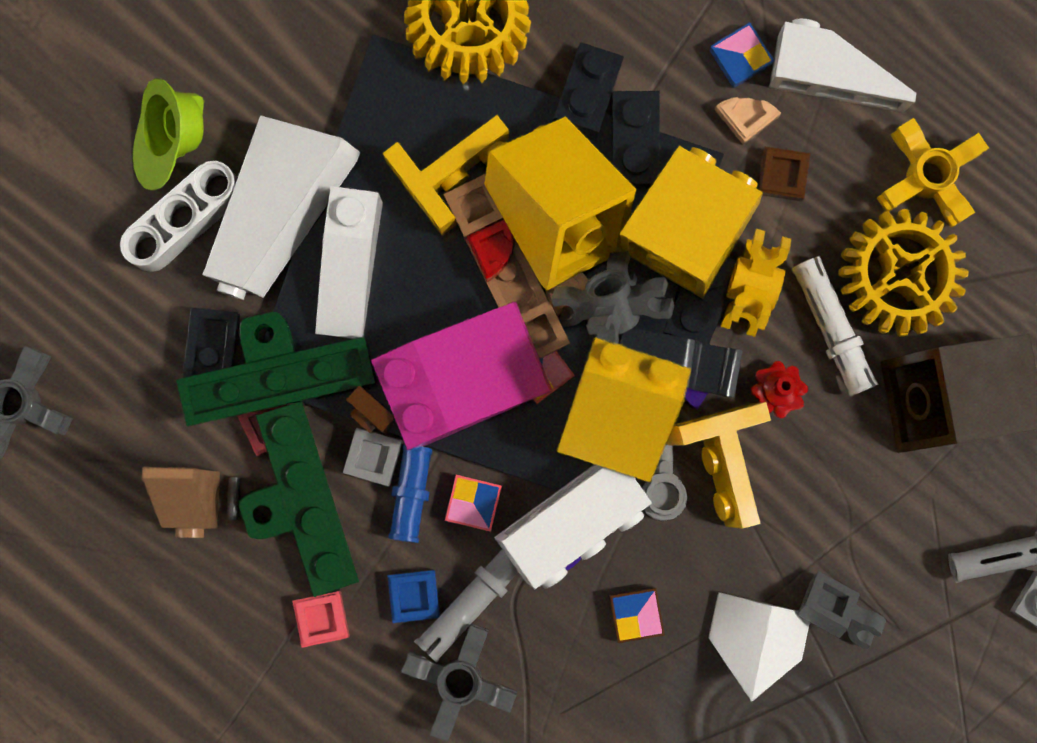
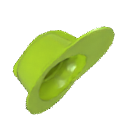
M159 78L148 82L144 90L141 116L133 147V165L137 179L144 188L152 191L162 188L170 179L176 158L198 148L204 132L203 98L195 93L174 91L165 80Z

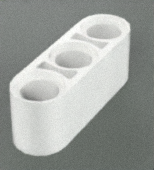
M208 161L198 166L124 232L120 241L121 252L124 258L141 270L148 272L159 271L167 266L225 214L237 181V176L222 162ZM216 176L227 177L228 185L224 193L219 196L207 195V185L212 178ZM180 207H191L192 218L190 222L184 227H173V213ZM148 237H154L156 240V250L153 255L147 259H139L137 256V246L140 241Z

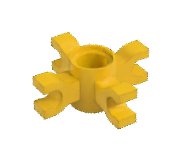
M914 118L899 126L891 134V137L907 156L911 165L907 170L904 180L890 187L877 197L885 212H890L917 195L922 198H934L950 228L975 213L974 209L959 192L954 182L958 178L960 167L989 149L980 133L948 151L943 148L931 149ZM925 163L934 164L940 169L942 174L940 184L931 183L925 178L923 174V165Z
M757 228L753 239L746 240L741 257L739 256L735 263L726 297L734 299V301L727 305L721 327L730 329L732 321L738 322L740 317L745 318L749 321L746 334L755 337L758 329L765 330L771 311H773L777 303L785 277V270L777 268V266L786 260L791 246V239L782 236L779 247L765 248L762 245L765 231Z

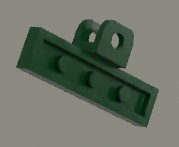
M270 312L242 320L240 340L247 364L176 380L187 427L355 389L359 385L364 387L375 384L365 337L295 352L289 325L278 312ZM264 328H272L274 331V336L268 343H260L258 339L259 332Z
M302 401L256 415L277 482L252 490L239 500V508L248 536L253 539H267L293 531L314 597L358 583L359 579ZM260 505H265L271 510L270 517L265 521H257L253 517L254 509Z

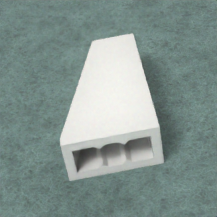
M260 115L203 272L204 276L219 283L216 291L240 300H244L246 292L264 298L327 206L330 187H340L357 162L360 152L340 137Z

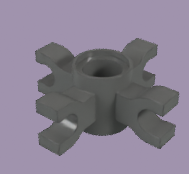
M629 252L610 253L608 258L607 271L594 275L587 282L585 290L571 286L555 287L551 300L553 306H569L562 309L559 318L562 327L574 326L583 320L589 319L587 324L589 334H597L598 339L618 344V334L631 330L638 323L640 315L656 319L671 318L674 309L673 299L660 300L655 298L665 296L668 285L666 277L653 278L642 285H636V273L628 272Z
M24 346L11 379L0 380V458H3L16 425L32 422L55 434L65 435L73 418L41 404V398L35 386L52 356L28 346ZM18 390L22 396V406L18 412L10 415L5 408V400L9 393Z
M471 623L459 657L446 664L436 663L434 660L412 651L408 654L401 673L436 684L438 692L443 699L430 736L448 742L461 706L467 705L475 699L503 711L511 712L517 691L482 679L481 672L476 665L489 629ZM463 669L470 673L474 682L472 689L465 694L452 692L446 683V677L451 671Z

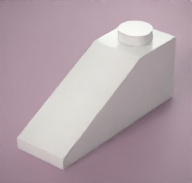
M794 19L792 23L785 22L778 34L769 88L905 113L915 103L916 92L834 31L820 28L818 22L809 19Z
M330 187L323 235L315 330L317 335L356 339L364 336L383 204L378 192Z

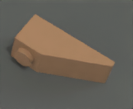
M143 468L142 478L161 528H176L175 537L204 538V529L218 528L220 472L183 468Z

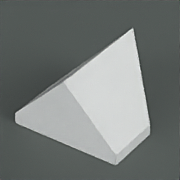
M718 592L708 639H710L749 699L753 701L802 661L810 622L800 617L798 610Z

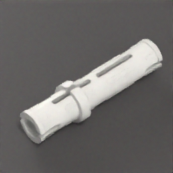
M820 256L793 267L792 271L802 287L805 298L829 348L825 352L829 360L834 359L843 377L849 396L851 397L878 385L861 349V346L864 345L861 336H855L834 287L826 274Z

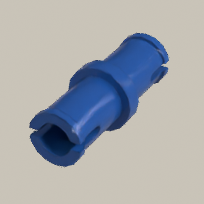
M403 445L398 486H393L391 496L396 497L391 532L388 539L419 543L418 536L424 501H429L430 492L425 490L433 449L417 447L407 450L406 445Z

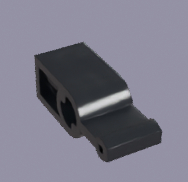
M636 328L618 334L619 345L690 368L691 372L686 390L734 398L742 350L705 344L692 339Z

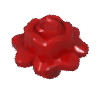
M775 361L769 368L758 370L755 373V380L758 384L752 386L751 394L759 403H767L769 413L773 411L777 418L782 419L790 411L800 410L804 406V401L800 396H804L808 392V386L800 379L799 370L796 366L792 365L785 369L783 362Z

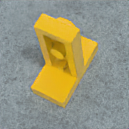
M496 115L422 171L417 168L398 142L384 151L383 156L388 166L443 236L454 228L457 222L453 213L437 193L443 189L447 193L461 186L469 178L467 171L480 161L487 165L489 151L509 140V129L499 116Z
M766 402L748 403L674 424L667 440L668 446L687 445L703 440L705 445L702 448L703 464L706 471L713 477L717 492L713 497L714 507L718 517L724 521L725 527L744 529L760 524L737 430L771 421Z

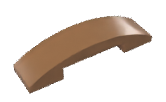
M486 174L444 194L482 275L483 272L470 247L467 236L504 220L484 185ZM514 238V249L512 247L513 253L508 264L499 275L488 282L486 281L498 308L512 302L517 303L538 357L541 359L570 345V341L534 271Z

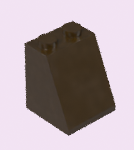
M1030 334L937 347L880 361L898 453L1037 430V370Z

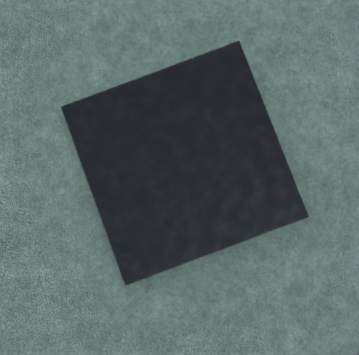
M373 34L336 137L344 139L360 152L357 162L340 187L378 192L383 202L363 336L365 337L375 384L362 388L393 415L371 360L412 341L497 309L498 306L458 224L442 236L388 166L383 152L398 142L417 168L422 171L496 115L499 116L509 129V140L507 142L526 135L541 125L552 123L561 98L487 73V79L483 83L478 80L476 74H469L467 82L463 85L459 79V73L452 72L451 76L444 81L441 76L442 67L438 66L428 72L425 67L426 57L415 58L413 47ZM605 113L597 140H588L611 163L612 115ZM660 132V173L679 146L688 151L692 147L705 151L716 160L715 166L720 168L724 153ZM480 161L467 171L469 178L462 185L486 174L487 165ZM635 187L636 193L630 217L651 187ZM443 189L437 194L450 209L444 197L446 191ZM328 204L294 252L273 311L280 313L288 323L295 352L351 340L315 334L323 235ZM630 258L628 272L636 273V285H642L653 278L664 277ZM608 260L583 272V274L590 280L594 275L607 271ZM666 278L668 285L665 296L655 298L660 300L672 298L674 302L679 285ZM541 285V287H542V289H543V291H544V293H545V295H546L545 288ZM640 315L638 323L633 328L663 334L668 318L656 319ZM589 319L583 320L574 326L563 327L570 345L557 352L575 375L572 379L537 405L533 400H530L426 446L556 491L593 466V463L557 452L579 381L593 342L597 338V334H589L587 330ZM267 328L262 343H268L272 340L274 336L272 328ZM355 389L303 400L302 403L354 420L349 414L355 407L346 399ZM396 422L388 433L402 437Z

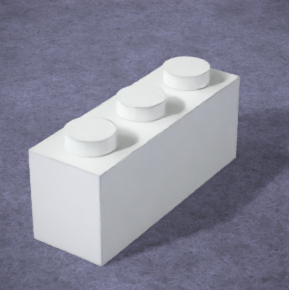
M594 464L494 538L529 586L536 589L542 585L546 589L564 578L568 573L565 567L578 557L586 560L602 550L606 545L603 539L619 528L623 532L640 522L644 518L642 510L652 504V502L634 477Z

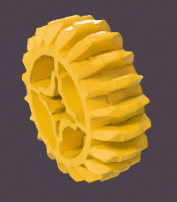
M408 0L409 7L404 11V23L408 26L406 28V39L408 43H414L413 54L415 58L426 57L425 67L428 72L441 66V76L444 81L451 76L452 72L459 73V79L463 85L467 82L469 74H476L478 80L483 83L487 79V70L500 77L504 72V63L513 66L518 59V51H523L526 47V34L529 33L531 20L527 16L529 10L527 0ZM492 7L503 20L505 27L502 32L494 27V21L489 18V11ZM434 11L441 15V22L445 24V32L442 36L436 32L430 22V17Z
M908 209L900 210L896 221L889 211L883 212L879 215V225L872 219H868L863 223L862 226L866 235L854 232L850 236L849 240L857 249L846 248L841 253V257L844 260L853 264V266H844L838 270L839 276L852 278V283L842 287L841 293L842 295H849L855 292L858 297L857 300L849 305V309L855 312L864 306L868 310L862 319V323L865 325L871 324L879 317L878 331L882 334L889 332L894 322L895 330L899 337L908 335L910 324L918 335L927 332V321L937 327L944 323L941 311L951 314L957 310L955 302L950 297L959 298L965 295L966 290L954 281L968 277L969 271L967 269L956 268L955 266L956 262L966 257V253L960 250L952 253L949 246L957 241V235L951 234L944 239L939 235L944 228V222L939 220L930 228L926 227L928 221L927 213L920 212L912 223ZM889 238H908L919 243L925 249L917 254L905 252L898 243L893 245ZM875 247L880 254L877 259L882 267V275L871 286L868 276V262L871 252ZM916 261L919 262L916 267L910 270L911 275L901 281L897 280L887 285V281L896 276L894 273L896 270L905 265L909 266ZM934 261L937 269V284L932 297H930L927 293L930 287L925 280V270ZM888 292H897L903 295L908 302L913 300L918 309H898L885 303L880 297Z

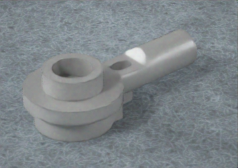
M667 443L651 482L646 481L642 487L652 502L643 510L655 520L667 521L674 519L682 513L687 502L686 488L678 477L673 474V446H668Z

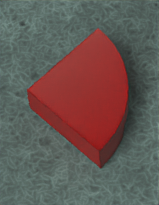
M502 220L467 236V240L486 281L492 280L503 271L512 256V247L514 249L513 234L505 220Z

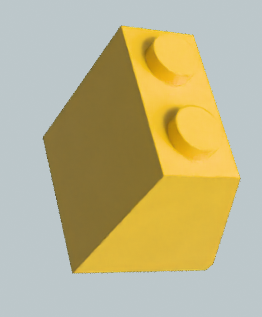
M566 116L548 125H541L532 132L515 140L503 142L489 151L484 185L540 284L546 291L608 260L610 253L622 251L620 233L630 218L636 188Z
M679 146L620 233L622 252L628 251L630 258L703 299L760 204L763 192L756 189L758 186L757 182L748 175L736 170L729 174L715 166L716 160L705 151L695 147L688 151Z
M595 338L579 381L557 452L651 482L682 406L691 369L619 344Z

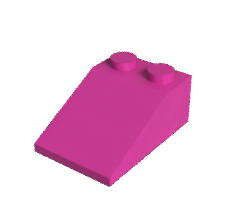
M516 302L427 335L371 360L407 450L431 444L553 391Z

